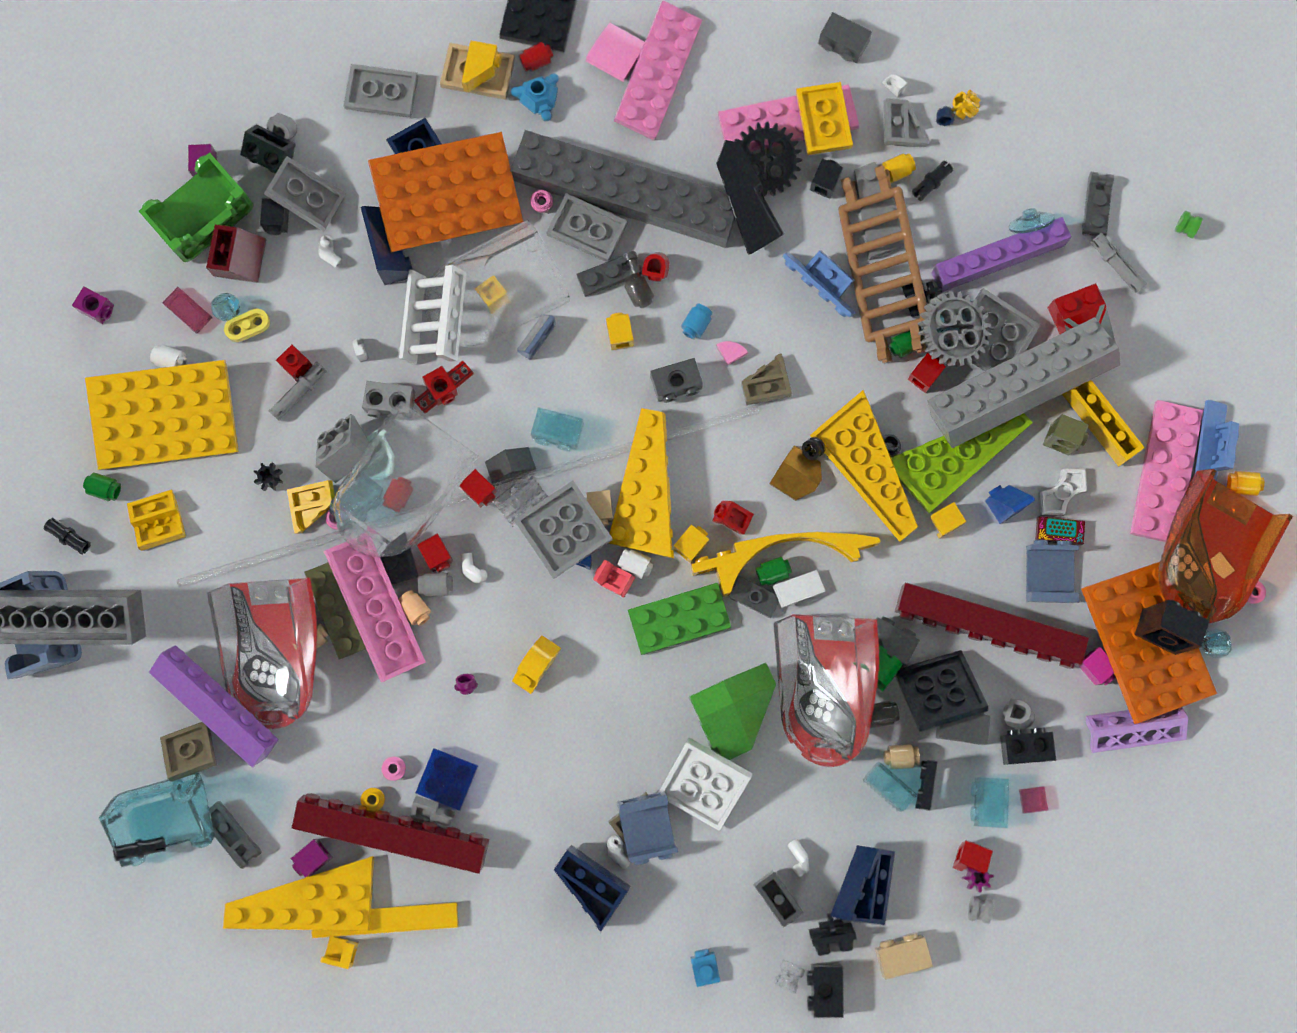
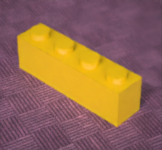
M1092 380L1062 394L1082 421L1088 424L1089 430L1118 467L1145 448Z

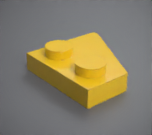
M332 480L287 489L294 534L303 533L336 504Z

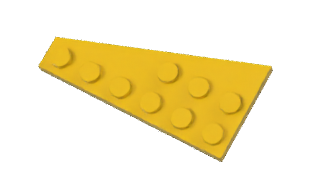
M862 390L810 436L818 437L824 442V453L897 540L901 542L918 528V524L865 391Z
M641 408L609 533L613 540L609 544L674 559L671 541L673 532L670 524V481L667 473V465L669 464L668 456H666V414L660 411Z
M374 856L225 903L223 929L370 931Z

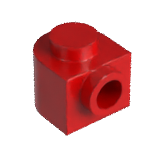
M655 252L647 256L643 263L642 275H647L648 279L652 281L665 279L668 276L669 270L668 257L661 252Z

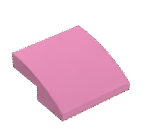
M609 23L596 40L585 61L624 82L634 70L645 42Z

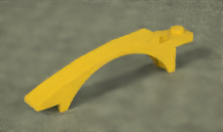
M806 532L777 534L736 542L733 545L734 553H731V550L717 553L718 557L708 559V556L697 558L694 560L695 563L691 564L693 576L716 570L722 595L725 597L730 595L734 582L743 567L755 555L773 545L789 541L815 542L832 548L850 562L858 561V558H861L860 550L878 546L881 541L878 537L845 533Z

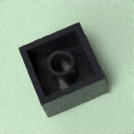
M1166 600L1142 609L1134 635L1177 655L1202 647L1210 621L1201 617L1199 612L1181 607V604L1177 601Z

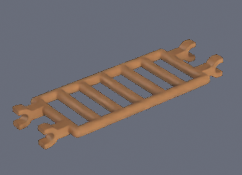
M882 165L875 168L881 191L879 193L857 199L855 181H851L850 177L841 180L847 204L839 206L838 212L851 275L855 280L853 284L864 338L866 342H876L878 361H882L885 364L893 361L887 343V337L910 331L913 351H917L918 354L925 352L926 344L920 343L924 339L923 335H918V332L922 331L918 323L924 321V319L920 316L918 319L875 332L872 331L870 319L916 305L920 315L926 311L924 306L927 303L903 191L901 187L891 188L889 170H885V167ZM893 197L895 198L897 210L850 225L848 212ZM899 219L900 232L855 246L853 233ZM904 240L906 253L859 267L858 254ZM905 262L909 263L910 275L864 289L861 276ZM913 283L914 297L868 310L867 297Z

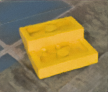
M172 489L127 503L130 523L134 527L137 547L140 551L186 537L179 507Z

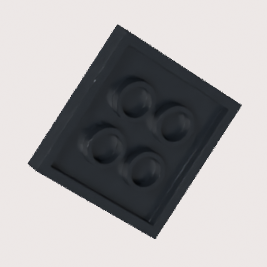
M508 0L499 37L502 40L531 46L543 42L545 46L549 45L551 50L565 52L577 0Z
M962 650L902 667L895 675L919 732L988 711V704Z

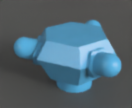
M552 73L545 78L540 76L523 82V85L511 89V95L520 99L519 102L534 114H541L544 121H550L552 118L550 111L555 107L558 91L556 83L559 77L557 74Z

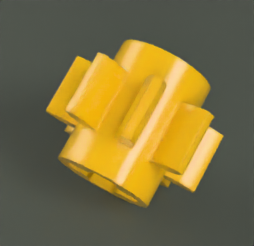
M970 89L967 94L963 91L959 92L953 99L954 107L952 110L962 120L966 116L969 118L974 117L980 109L979 102L981 99Z

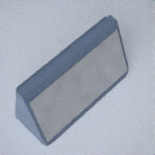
M542 315L518 347L517 352L529 360L532 359L555 327V317L552 315Z

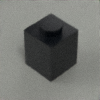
M822 159L812 180L810 191L830 199L841 176L843 167L839 166L834 160Z
M262 198L261 227L270 235L288 233L289 210L270 198Z

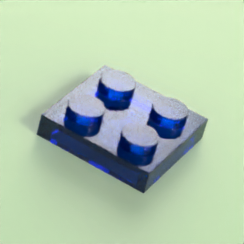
M433 748L415 793L461 811L478 765Z

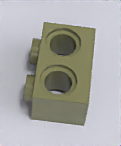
M1061 414L1050 425L1043 445L1069 456L1073 451H1078L1081 445H1085L1089 433L1086 432L1088 424Z

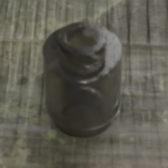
M634 273L624 280V288L634 307L640 306V308H645L652 303L654 294L644 276H641L640 273Z
M884 701L874 703L870 728L892 725L895 721H899L900 715L896 702Z

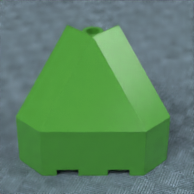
M766 662L689 696L711 750L728 760L752 750L776 686V682Z

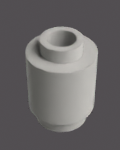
M447 572L424 573L423 576H418L419 594H425V597L448 596L449 591H453V579L448 577Z

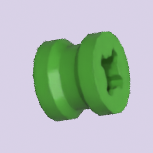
M1184 211L1175 231L1178 233L1184 232L1187 234V237L1192 239L1196 235L1203 218L1191 216L1190 212Z

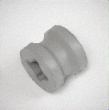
M972 896L969 903L968 919L971 921L979 919L983 923L989 924L993 914V900H980L978 897Z

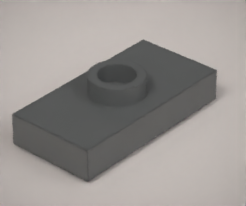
M739 576L729 596L730 599L770 619L779 603L776 594Z

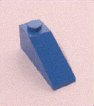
M999 485L988 492L990 496L985 500L999 524L1018 514L1035 501L1033 496L1011 485L1005 488Z

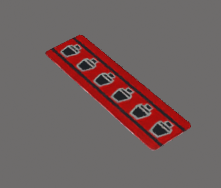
M461 361L447 374L455 387L458 388L474 373L464 361ZM439 384L435 390L443 392L447 389V385ZM428 389L414 400L425 414L437 405Z

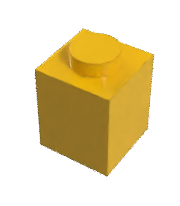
M614 313L609 318H606L611 350L633 347L634 339L629 314Z
M691 524L673 545V550L691 564L709 543L708 533L700 526L695 528Z

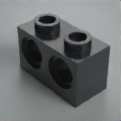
M256 124L245 131L240 155L252 163L267 168L272 173H277L286 156L293 159L296 144Z
M1045 728L1030 729L1031 733L1022 734L1021 730H1008L1007 735L1000 736L1003 765L1056 761L1053 732H1045ZM1038 738L1044 742V749L1041 752L1035 748V741ZM1014 740L1018 741L1021 745V750L1017 754L1011 750V743Z

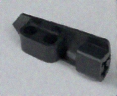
M725 140L716 165L747 254L750 255L784 235V232L761 193L763 191L762 183L740 143Z

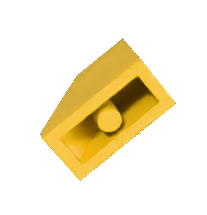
M470 40L462 78L464 92L469 93L495 76L496 67L500 68L502 55L498 53L497 45Z

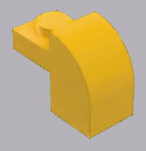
M541 635L519 664L512 682L532 694L544 673L553 664L561 647Z

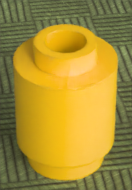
M902 153L882 163L885 170H889L890 183L912 174V171L916 170L915 161L909 153L906 155Z
M1235 471L1228 474V492H1233V494L1258 496L1259 492L1264 490L1265 480L1259 472Z

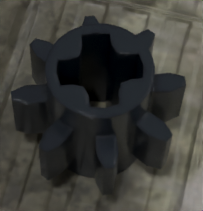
M273 462L269 466L261 463V468L258 471H253L258 478L254 480V483L256 485L262 484L261 489L263 491H266L268 487L276 491V485L283 483L279 477L283 471L281 469L275 470L276 465ZM265 475H273L271 479H264Z

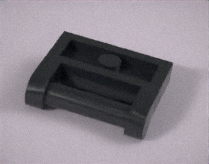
M927 760L921 762V786L918 789L915 809L931 810L937 761Z

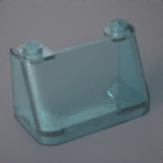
M199 772L173 782L164 780L122 792L111 799L98 817L112 848L113 846L133 843L136 839L143 841L164 836L166 847L190 841L193 847L204 848L210 845L215 837L205 786ZM144 855V858L141 859L134 857L119 860L121 867L129 865L138 866L146 860L147 855Z

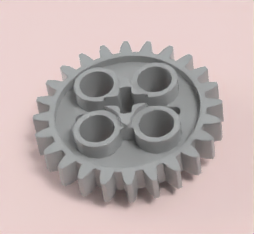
M950 291L946 295L942 293L931 299L930 303L924 306L926 311L920 314L924 321L918 323L919 326L923 327V330L918 332V335L925 337L920 343L928 344L925 352L932 350V359L940 357L939 364L946 363L947 361L948 367L968 365L972 361L979 359V355L985 353L983 347L989 345L985 338L991 336V333L986 331V328L990 327L991 324L984 321L988 314H981L984 307H976L977 299L970 302V294L962 297L961 291L955 294L953 291ZM961 312L965 315V321L962 319ZM940 314L944 317L945 323L941 321ZM964 326H972V329H963V330H960V331H958V330H951V331H946V332H941V333H938V332H937V329H938V330H941V329H942V330H945V329L950 328V327L953 328V329H955V328H961V327H964ZM965 336L968 337L969 344L965 341ZM944 337H945V338L947 339V341H948V346H946L945 343H944V341H943V340H944Z

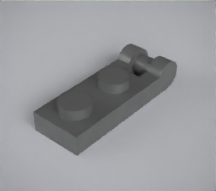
M1090 172L1082 234L1098 236L1100 233H1103L1104 236L1107 235L1114 175L1106 174L1102 176L1098 175L1097 172ZM1096 184L1103 185V190L1096 189Z
M630 251L619 258L577 273V279L584 296H589L640 276L642 274V266L637 263L638 257L636 252ZM628 264L630 269L624 272L622 266Z
M221 801L216 802L199 817L241 869L249 864L248 861L251 858H256L262 853L261 849L251 840ZM241 845H244L247 849L243 854L237 850Z

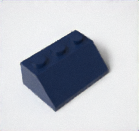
M426 117L386 139L394 154L441 145Z
M360 207L376 269L384 285L408 279L409 270H413L410 258L405 257L403 250L391 252L380 207Z

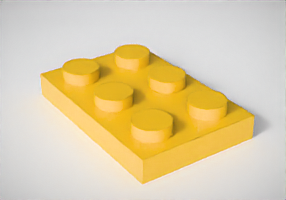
M841 82L796 88L807 155L852 149L853 142Z

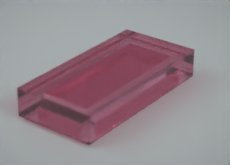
M179 287L162 302L196 334L213 318Z

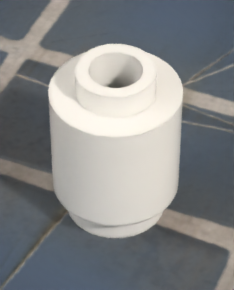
M156 345L151 352L150 362L154 363L156 367L164 368L187 365V358H185V353L165 345Z
M624 549L617 564L622 567V570L640 579H643L644 575L649 577L654 564L650 563L652 558L633 549Z

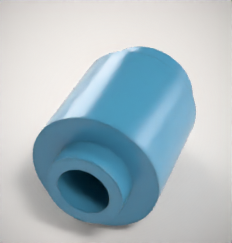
M696 304L695 307H692L681 325L683 334L691 339H695V337L701 338L712 319V311L702 304Z

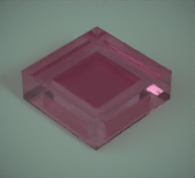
M1044 786L1019 789L1022 812L1024 814L1048 811Z

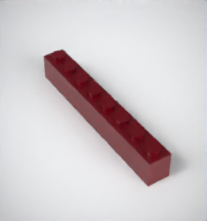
M906 582L901 587L895 612L899 613V617L902 619L913 621L916 618L922 620V624L936 628V625L946 627L945 631L952 634L966 633L969 639L975 641L989 640L992 646L998 648L1009 646L1014 648L1015 653L1022 655L1032 653L1037 655L1036 659L1045 662H1051L1052 659L1060 662L1059 666L1068 669L1082 665L1089 637Z
M312 793L303 795L297 800L291 829L480 874L484 866L489 839L484 838L482 834H466L454 827H447L445 829L437 827V824L429 821L420 823L413 821L414 819L409 816L395 817L383 810L372 812L368 811L367 807L363 805L349 806L343 804L344 802L341 800L320 799L319 795Z

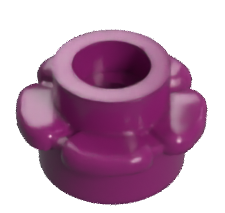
M461 674L456 678L454 688L456 691H460L461 694L468 695L477 688L478 683H476L472 674Z

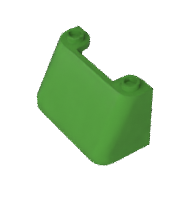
M210 152L206 156H201L196 161L195 172L197 174L163 202L158 199H150L139 210V213L183 262L193 260L211 245L215 224L233 227L254 206L243 189Z

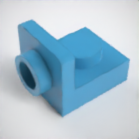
M709 949L695 951V956L690 958L696 986L701 987L721 982L715 953H709Z

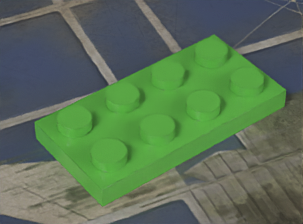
M718 583L628 609L641 655L731 628Z

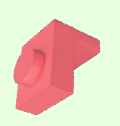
M604 560L597 568L593 580L602 587L624 598L636 577Z

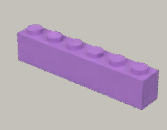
M1063 217L937 263L931 273L937 287H941L944 292L1064 247L1071 239V234Z
M175 645L160 653L149 673L252 768L266 759L279 739L262 725L253 714L239 704L234 697L227 693L218 682L214 681L199 665L191 660L183 650Z

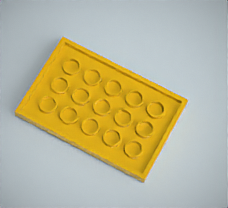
M226 360L85 378L98 470L239 452Z

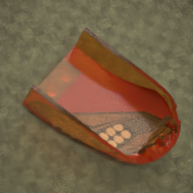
M1214 469L1197 471L1189 484L1171 523L1158 572L1159 585L1164 599L1177 601L1181 604V607L1199 612L1201 617L1210 621L1209 623L1228 619L1243 608L1293 517L1291 514L1274 515L1214 480L1213 478L1217 472Z

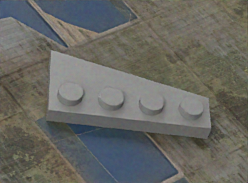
M876 162L854 170L858 199L881 192L875 173V168L878 167ZM890 198L861 208V218L866 220L897 210L893 199ZM899 219L865 229V242L900 232ZM904 240L868 251V259L871 260L904 247Z

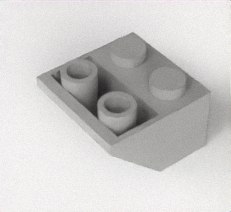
M352 414L345 419L342 418L337 421L334 427L322 432L317 438L315 467L335 483L370 459V443Z

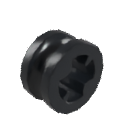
M811 437L802 444V452L807 459L816 460L824 454L825 444L820 438Z

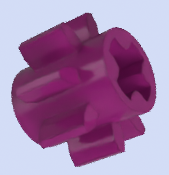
M968 867L965 868L968 872L962 879L969 882L967 889H972L976 886L977 892L982 893L983 886L991 888L988 882L989 878H993L994 875L988 874V872L985 874L981 873L980 877L982 880L979 882L975 881L974 873L980 872Z

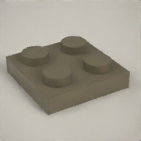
M203 722L160 737L166 775L170 782L217 765L210 728Z

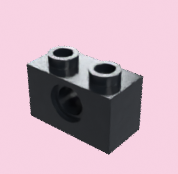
M811 964V970H807V986H811V996H807V1010L812 1011L814 1018H844L843 966L840 964ZM828 984L831 987V993L827 997H821L818 993L820 986Z

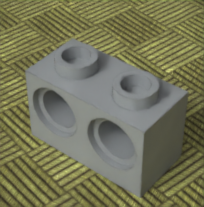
M366 381L362 408L370 417L381 418L382 415L391 416V419L404 421L405 418L411 419L415 390L412 386ZM374 397H383L382 402L380 404H372V400ZM397 400H406L403 407L396 408L394 406Z

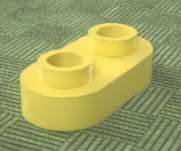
M252 309L229 319L224 325V333L231 341L241 342L266 331L270 325V318L265 311ZM258 319H262V323L260 325H255V322ZM241 328L239 334H234L235 329Z

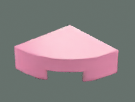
M725 341L717 344V348L727 365L748 355L747 350L736 342Z

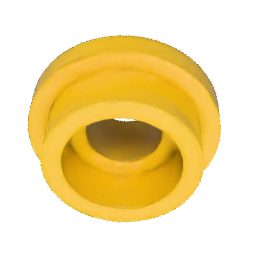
M378 788L366 789L361 795V805L367 807L368 811L376 812L383 807L385 796ZM371 795H374L377 799L373 805L368 801Z

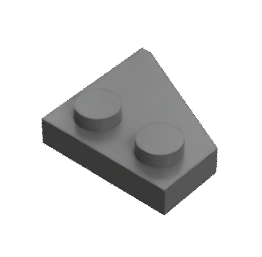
M886 98L884 101L885 144L927 147L929 140L927 137L924 138L919 128L921 124L913 114L909 101Z

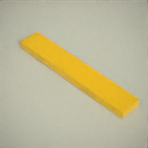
M455 902L372 908L370 911V931L312 930V938L458 928V905Z

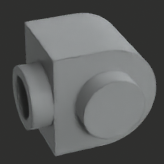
M281 113L270 117L267 122V130L287 140H290L297 133L295 121Z
M1011 698L1009 705H1006L1003 711V719L1009 727L1027 729L1034 723V712L1024 701Z

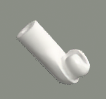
M323 235L318 243L319 256L337 269L341 266L343 259L334 254L332 237Z
M472 553L461 554L463 575L474 583L485 582L487 572L473 565Z
M613 835L607 842L608 856L626 870L630 865L628 856L623 853V841L618 835Z
M795 839L788 844V848L798 861V864L793 866V870L798 877H802L805 873L808 874L810 870L809 857L800 842Z

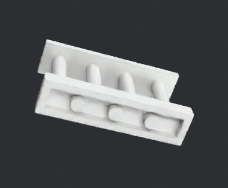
M454 265L445 266L444 277L426 279V276L414 270H409L399 359L414 365L417 364L418 354L436 353V356L449 362L458 360L467 272ZM443 286L442 299L424 300L425 288ZM441 308L439 321L421 323L423 310ZM438 330L437 343L419 345L420 332Z

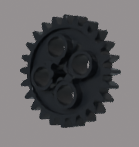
M758 122L755 125V130L748 126V134L741 131L739 134L742 140L734 139V142L740 143L751 165L758 166V177L763 186L761 193L765 197L769 190L770 194L774 196L776 188L780 193L784 192L783 185L791 187L789 179H797L793 172L801 171V168L796 166V163L802 162L803 159L797 158L796 154H799L802 150L794 148L799 142H791L790 139L793 133L786 136V127L779 131L778 123H775L770 128L769 122H765L764 128H762ZM765 139L768 140L766 156L771 160L766 164V180L763 179L765 163L760 160L765 155ZM753 141L760 145L758 154L752 153L749 149V145ZM774 142L781 144V154H775L772 151V144ZM773 165L781 168L782 173L778 178L771 174Z

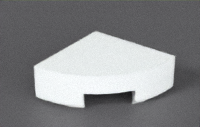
M889 75L883 81V84L895 96L900 97L905 91L907 82L896 75Z
M361 338L352 340L358 360L360 362L368 360L363 340Z

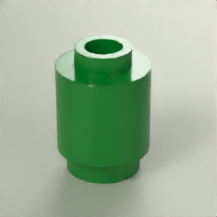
M910 331L890 338L889 348L894 356L903 358L914 352Z
M93 472L85 478L83 488L87 495L105 501H115L120 494L121 483H118L116 479Z
M782 557L761 563L759 567L755 568L761 586L765 584L769 586L789 579V573H792L789 561L787 559L783 560Z

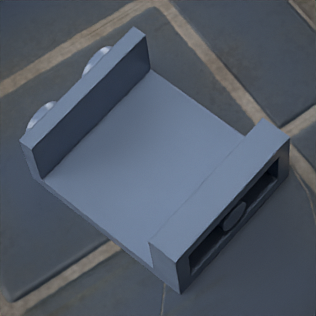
M1035 540L1034 544L1026 546V602H1079V593H1074V551L1079 550V545H1072V541H1057V545H1048L1047 540Z
M664 791L617 801L630 863L635 862V865L648 863L650 858L658 857L660 860L673 857V853L678 852L674 843L667 808L668 799Z

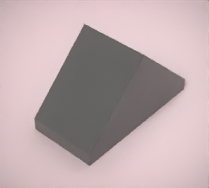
M529 447L505 449L485 461L492 484L536 470Z

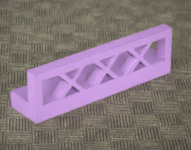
M1182 707L1134 724L1129 710L1086 716V725L1091 733L1090 749L1092 753L1186 740L1188 716ZM1180 726L1178 733H1168L1172 727ZM1149 730L1157 731L1153 736H1144ZM1127 733H1133V734H1134V735H1133L1130 739H1128V740H1122V739H1120L1121 737H1123V736H1124L1125 734H1127ZM1099 737H1110L1105 743L1098 744Z

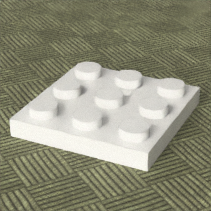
M688 738L658 792L664 791L669 803L720 831L753 773Z

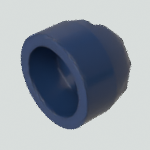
M944 106L938 109L936 114L938 125L949 126L954 123V111L951 107Z

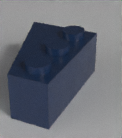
M572 845L566 850L554 868L555 873L571 894H574L582 905L583 910L586 914H589L601 932L631 886Z
M857 845L830 917L885 925L895 851Z

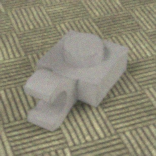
M416 796L413 801L410 817L421 823L425 821L434 823L436 821L444 826H450L451 819L455 814V808L451 806L438 808L439 802Z

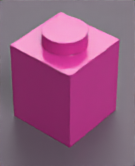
M1101 647L1094 648L1084 657L1082 665L1079 666L1095 685L1102 683L1107 685L1116 678L1108 656Z

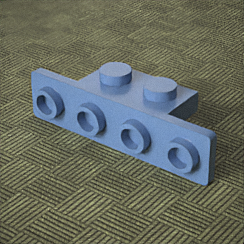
M822 250L818 251L806 267L791 253H785L782 256L786 260L785 265L795 272L797 270L803 275L801 279L808 286L812 287L814 285L819 290L818 294L822 299L835 304V310L841 316L853 317L856 314L840 298L855 280Z
M1206 400L1195 473L1198 471L1217 482L1218 471L1229 470L1234 467L1236 445L1239 438V423L1233 421L1225 423L1226 404ZM1199 478L1197 482L1200 483L1199 486L1202 487L1203 482ZM1195 484L1194 488L1200 491V489ZM1215 484V486H1214V488H1213L1211 494L1215 493V491H1216V484Z

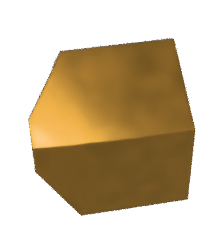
M794 445L769 484L796 501L814 492L822 481L821 462L817 459H807L802 450Z

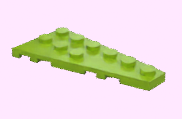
M1023 413L954 448H951L946 438L941 436L891 459L902 485L930 513L1033 422Z

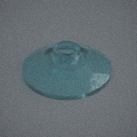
M1034 208L1027 209L1022 212V216L1009 224V230L1013 233L1037 231L1051 225L1055 221V216L1049 212H1037Z

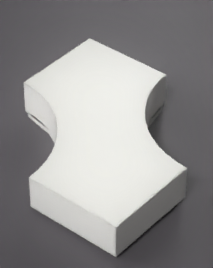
M1086 468L1061 470L1060 479L1056 486L1039 493L1040 516L1065 515L1069 500L1076 494L1087 492Z

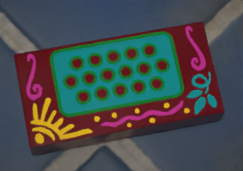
M1037 517L1035 540H1047L1048 542L1055 543L1057 541H1072L1074 545L1084 544L1085 521Z

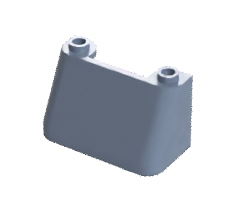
M26 571L0 583V590H68L64 576L57 571ZM15 644L17 654L9 656L5 661L7 679H17L76 662L82 656L81 645Z

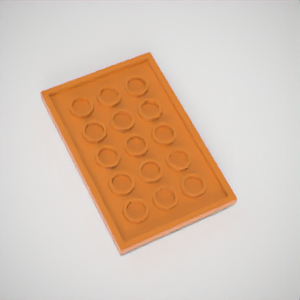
M502 132L368 160L391 252L523 222Z
M1160 562L1081 589L1134 724L1217 694L1199 648L1174 655L1134 635L1142 609L1166 601L1159 585L1158 572Z

